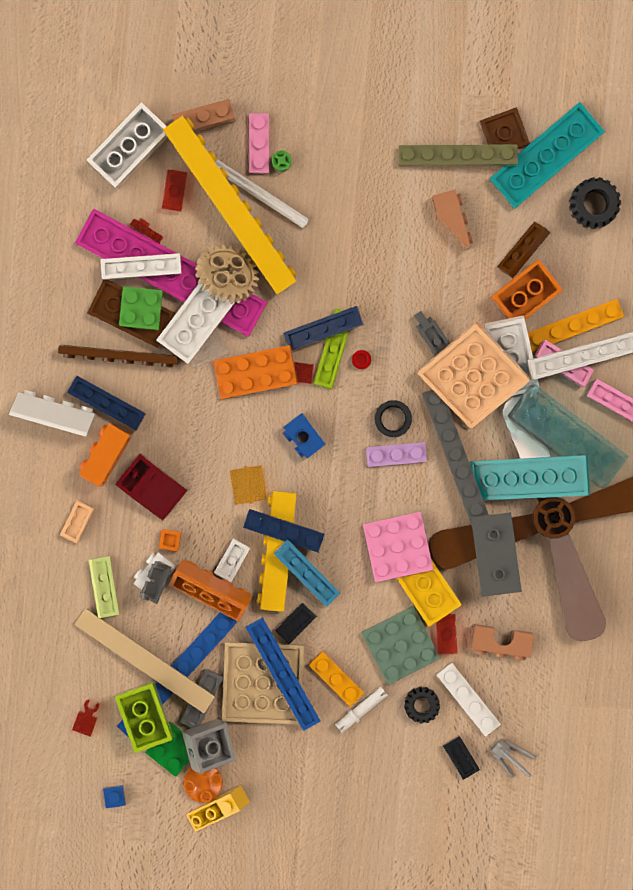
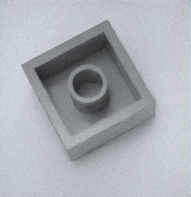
M216 719L182 732L190 765L194 771L201 774L236 760L227 723Z

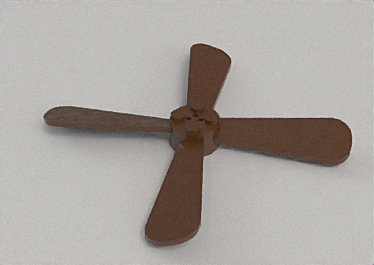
M528 395L508 400L503 407V419L519 457H550L541 406L538 401ZM633 477L570 503L558 497L537 498L539 504L535 507L533 514L512 517L515 542L537 533L549 538L565 627L569 636L574 640L588 641L601 636L606 627V619L569 532L572 530L574 523L578 521L633 512ZM471 525L441 530L432 537L430 543L431 552L435 562L440 567L451 569L477 559Z

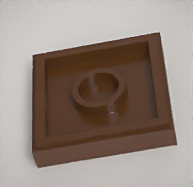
M517 107L479 121L488 145L518 144V149L530 144Z

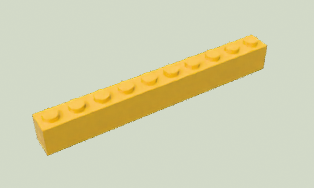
M182 115L163 129L164 133L274 292L278 295L296 282L294 277L297 274L291 266L287 267L283 260L286 258L279 249L277 251L274 249L272 244L275 242L268 233L264 234L260 229L263 227L257 216L253 218L249 213L252 210L246 200L243 202L240 200L238 188L234 183L232 185L229 184L227 172L223 167L218 168L215 163L217 158L211 150L207 152L203 146L206 142L200 134L196 136L192 130L195 126L188 117L185 119Z

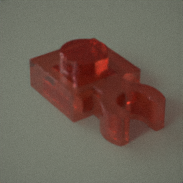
M134 218L130 223L131 227L155 242L161 243L164 237L149 228L150 223L142 218L139 220Z
M87 699L84 703L85 712L79 711L72 730L91 737L98 719L93 714L99 709L100 703L97 702L95 708L91 709L88 705L90 699Z

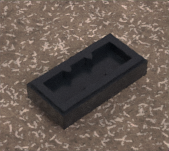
M302 602L275 631L290 644L317 616Z
M460 735L443 745L463 780L480 770Z

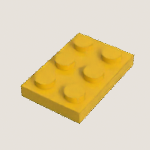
M433 561V571L397 578L429 627L462 606Z

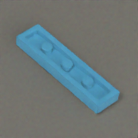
M286 540L273 553L326 607L340 594L290 541Z

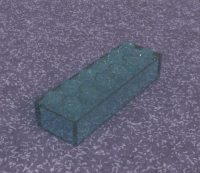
M530 385L507 416L558 456L588 455L589 480L600 488L608 486L629 457L537 385Z

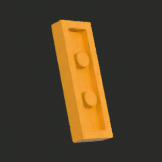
M324 651L309 664L350 707L364 694V691Z

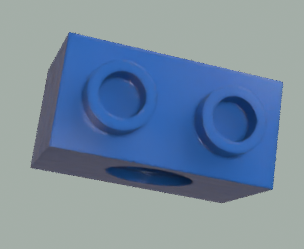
M302 413L283 427L285 429L283 432L284 436L289 442L292 440L295 442L297 447L294 449L301 458L303 456L309 458L326 445ZM301 431H305L309 435V439L305 443H301L297 439V435Z

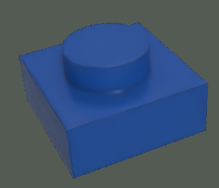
M123 785L103 788L106 808L126 805Z

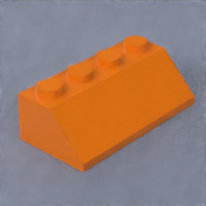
M183 559L169 586L238 622L252 598L247 590L243 588L238 589L232 586L228 580L219 579L211 571L202 570L195 563L184 561Z

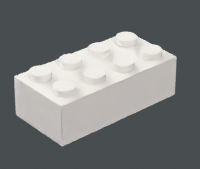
M141 102L94 151L87 161L118 190L168 138L163 131L167 126Z

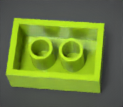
M154 681L115 695V700L134 753L173 740L174 735Z

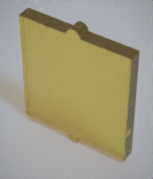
M262 465L254 467L244 466L242 469L230 470L235 505L248 502L252 504L254 501L267 499Z

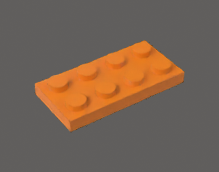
M291 345L213 361L221 399L298 384Z

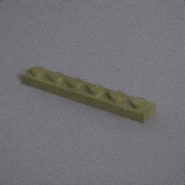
M518 144L399 145L398 165L399 167L517 166Z

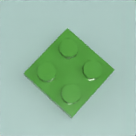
M123 286L119 326L159 330L163 290Z

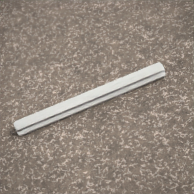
M217 159L216 165L219 169L221 167L224 168L229 176L228 180L300 227L304 228L309 221L307 217Z

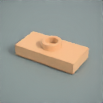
M76 500L60 536L78 544L95 508Z

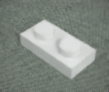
M233 538L214 573L232 582L250 547Z

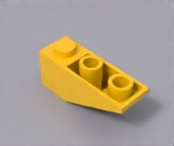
M239 785L187 813L186 816L196 832L241 811L250 801L242 786Z

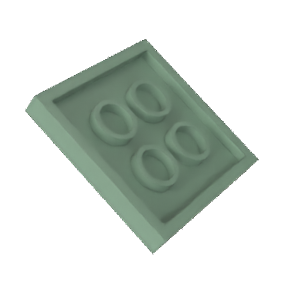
M414 605L361 632L388 685L441 659Z

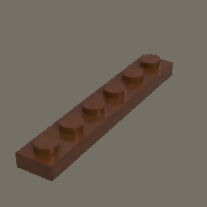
M59 345L58 353L63 354L64 358H75V355L83 356L84 360H95V357L103 358L102 361L114 362V359H122V363L126 364L142 361V365L154 366V363H162L161 367L173 368V364L177 365L179 359L177 355L72 345Z

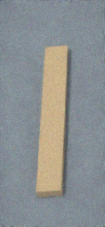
M87 608L84 609L74 624L202 713L207 711L216 696L102 618H98L96 614Z

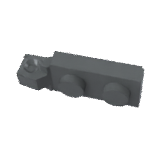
M422 311L414 315L419 322L416 328L433 355L436 356L450 342L436 321L431 317L427 319Z

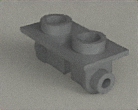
M155 561L154 564H151V569L147 576L151 578V581H145L140 592L142 599L158 604L172 569L171 566L161 561Z

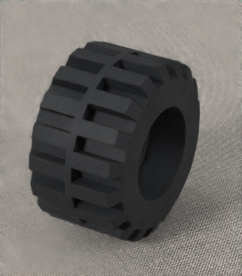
M592 177L582 181L573 190L569 199V211H572L571 216L577 220L576 223L582 224L584 228L596 229L608 225L617 217L616 215L620 211L621 200H619V197L621 195L616 191L617 187L610 184L611 181H605L601 177L597 179ZM588 193H599L605 199L606 207L601 214H592L585 208L584 198Z

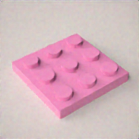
M421 512L363 524L376 583L434 570Z

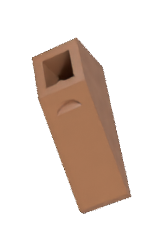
M456 190L433 195L432 202L436 217L466 250L470 249V244L473 243L471 233L466 231L465 225L468 224L466 214L461 212L460 206L463 205L461 195L457 194Z

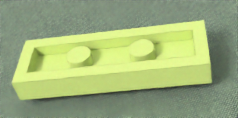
M110 556L89 559L98 618L119 615Z

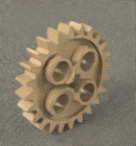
M224 244L221 245L220 249L217 245H214L213 249L209 247L199 257L195 268L198 271L196 277L200 278L198 284H204L202 290H209L208 296L214 294L215 300H218L220 297L223 303L227 299L230 304H233L235 300L237 303H240L242 299L246 301L249 296L251 297L258 286L259 278L256 276L259 272L254 270L256 264H250L252 258L246 259V253L240 254L239 248L233 251L231 245L228 249L225 248Z

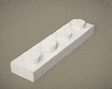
M180 253L100 259L102 280L182 274Z
M452 662L436 674L485 737L501 725Z

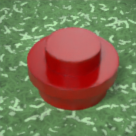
M358 350L352 356V363L357 369H366L371 364V355L365 350Z

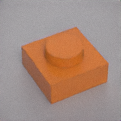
M162 529L159 549L178 552L182 532Z

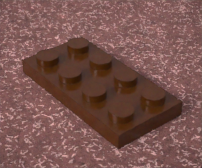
M108 279L103 280L87 314L159 348L161 343L157 341V338L176 313L162 306L159 330L119 326L123 287Z

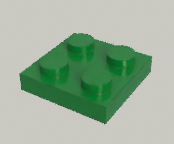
M170 721L169 724L174 735L173 740L148 748L145 753L176 777L189 762V757L182 734L183 731Z

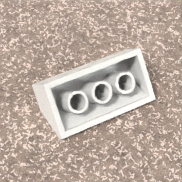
M24 390V393L18 392L9 415L85 437L91 436L97 415L92 413L93 409L81 406V409L73 407L74 403L62 401V404L54 402L55 398L43 395V399L35 397L36 393Z

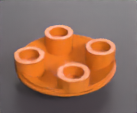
M190 767L183 781V787L187 795L192 800L201 803H208L214 800L220 794L223 786L222 775L217 768L200 774Z

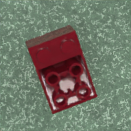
M142 453L137 456L115 484L162 521L188 491Z

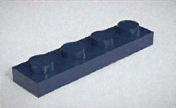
M354 306L286 331L284 336L287 346L291 345L292 351L361 327L364 323L358 306Z
M77 375L67 392L136 431L146 415L145 412Z
M249 509L243 526L245 529L284 542L288 540L294 545L318 553L325 533Z

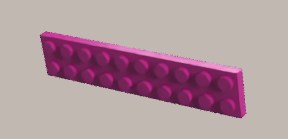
M94 208L75 241V244L103 259L177 254ZM181 255L182 274L138 277L183 302L188 299L198 286L200 279L196 277L198 271L195 268L197 264ZM252 294L246 301L243 299L240 303L236 301L221 322L249 337L268 302Z

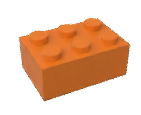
M538 259L493 294L490 299L506 319L524 315L526 320L563 291V289Z
M113 423L102 427L98 434L101 438L98 442L92 444L89 453H91L89 459H84L78 469L81 471L79 476L99 487L105 485L133 436Z

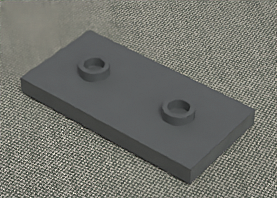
M511 512L471 517L482 597L522 592Z

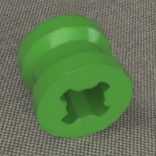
M282 150L274 153L272 157L273 168L279 172L287 171L291 166L290 154Z

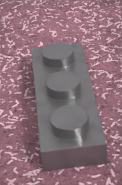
M206 668L198 685L215 696L224 676ZM188 704L180 723L191 728L201 725L207 711L202 713L191 704Z

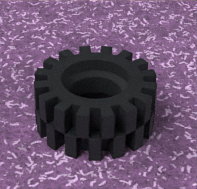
M420 686L408 692L404 700V708L409 718L414 722L423 724L425 722L429 723V721L435 719L436 715L438 716L440 701L432 689ZM418 698H426L430 702V707L426 712H418L415 709L414 704Z

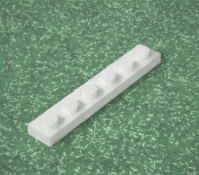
M633 331L529 359L527 362L531 379L543 378L633 353Z

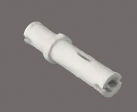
M380 686L353 710H348V714L335 723V725L343 734L354 723H359L360 718L388 697V695Z

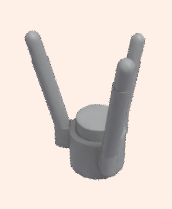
M500 739L491 751L511 778L514 777L503 760L506 758L528 777H531V774L510 755L512 752L510 748L532 759H536V756L512 744L508 739L505 741Z

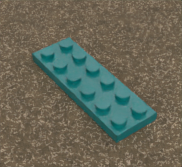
M579 102L518 154L517 166H504L489 180L515 209L604 134L605 131L582 103Z
M588 455L470 461V466L483 500L590 495Z

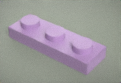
M425 442L366 447L368 467L427 462Z

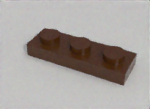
M534 221L497 266L498 269L509 277L514 278L550 234L548 229Z

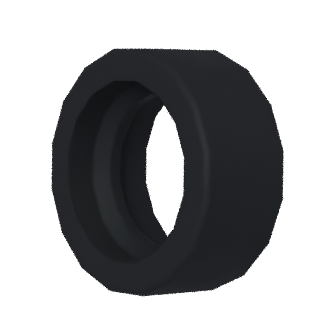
M390 400L381 404L374 416L378 431L388 437H399L405 434L412 423V413L408 406L397 400ZM390 407L399 408L405 415L404 425L398 430H389L382 423V414Z

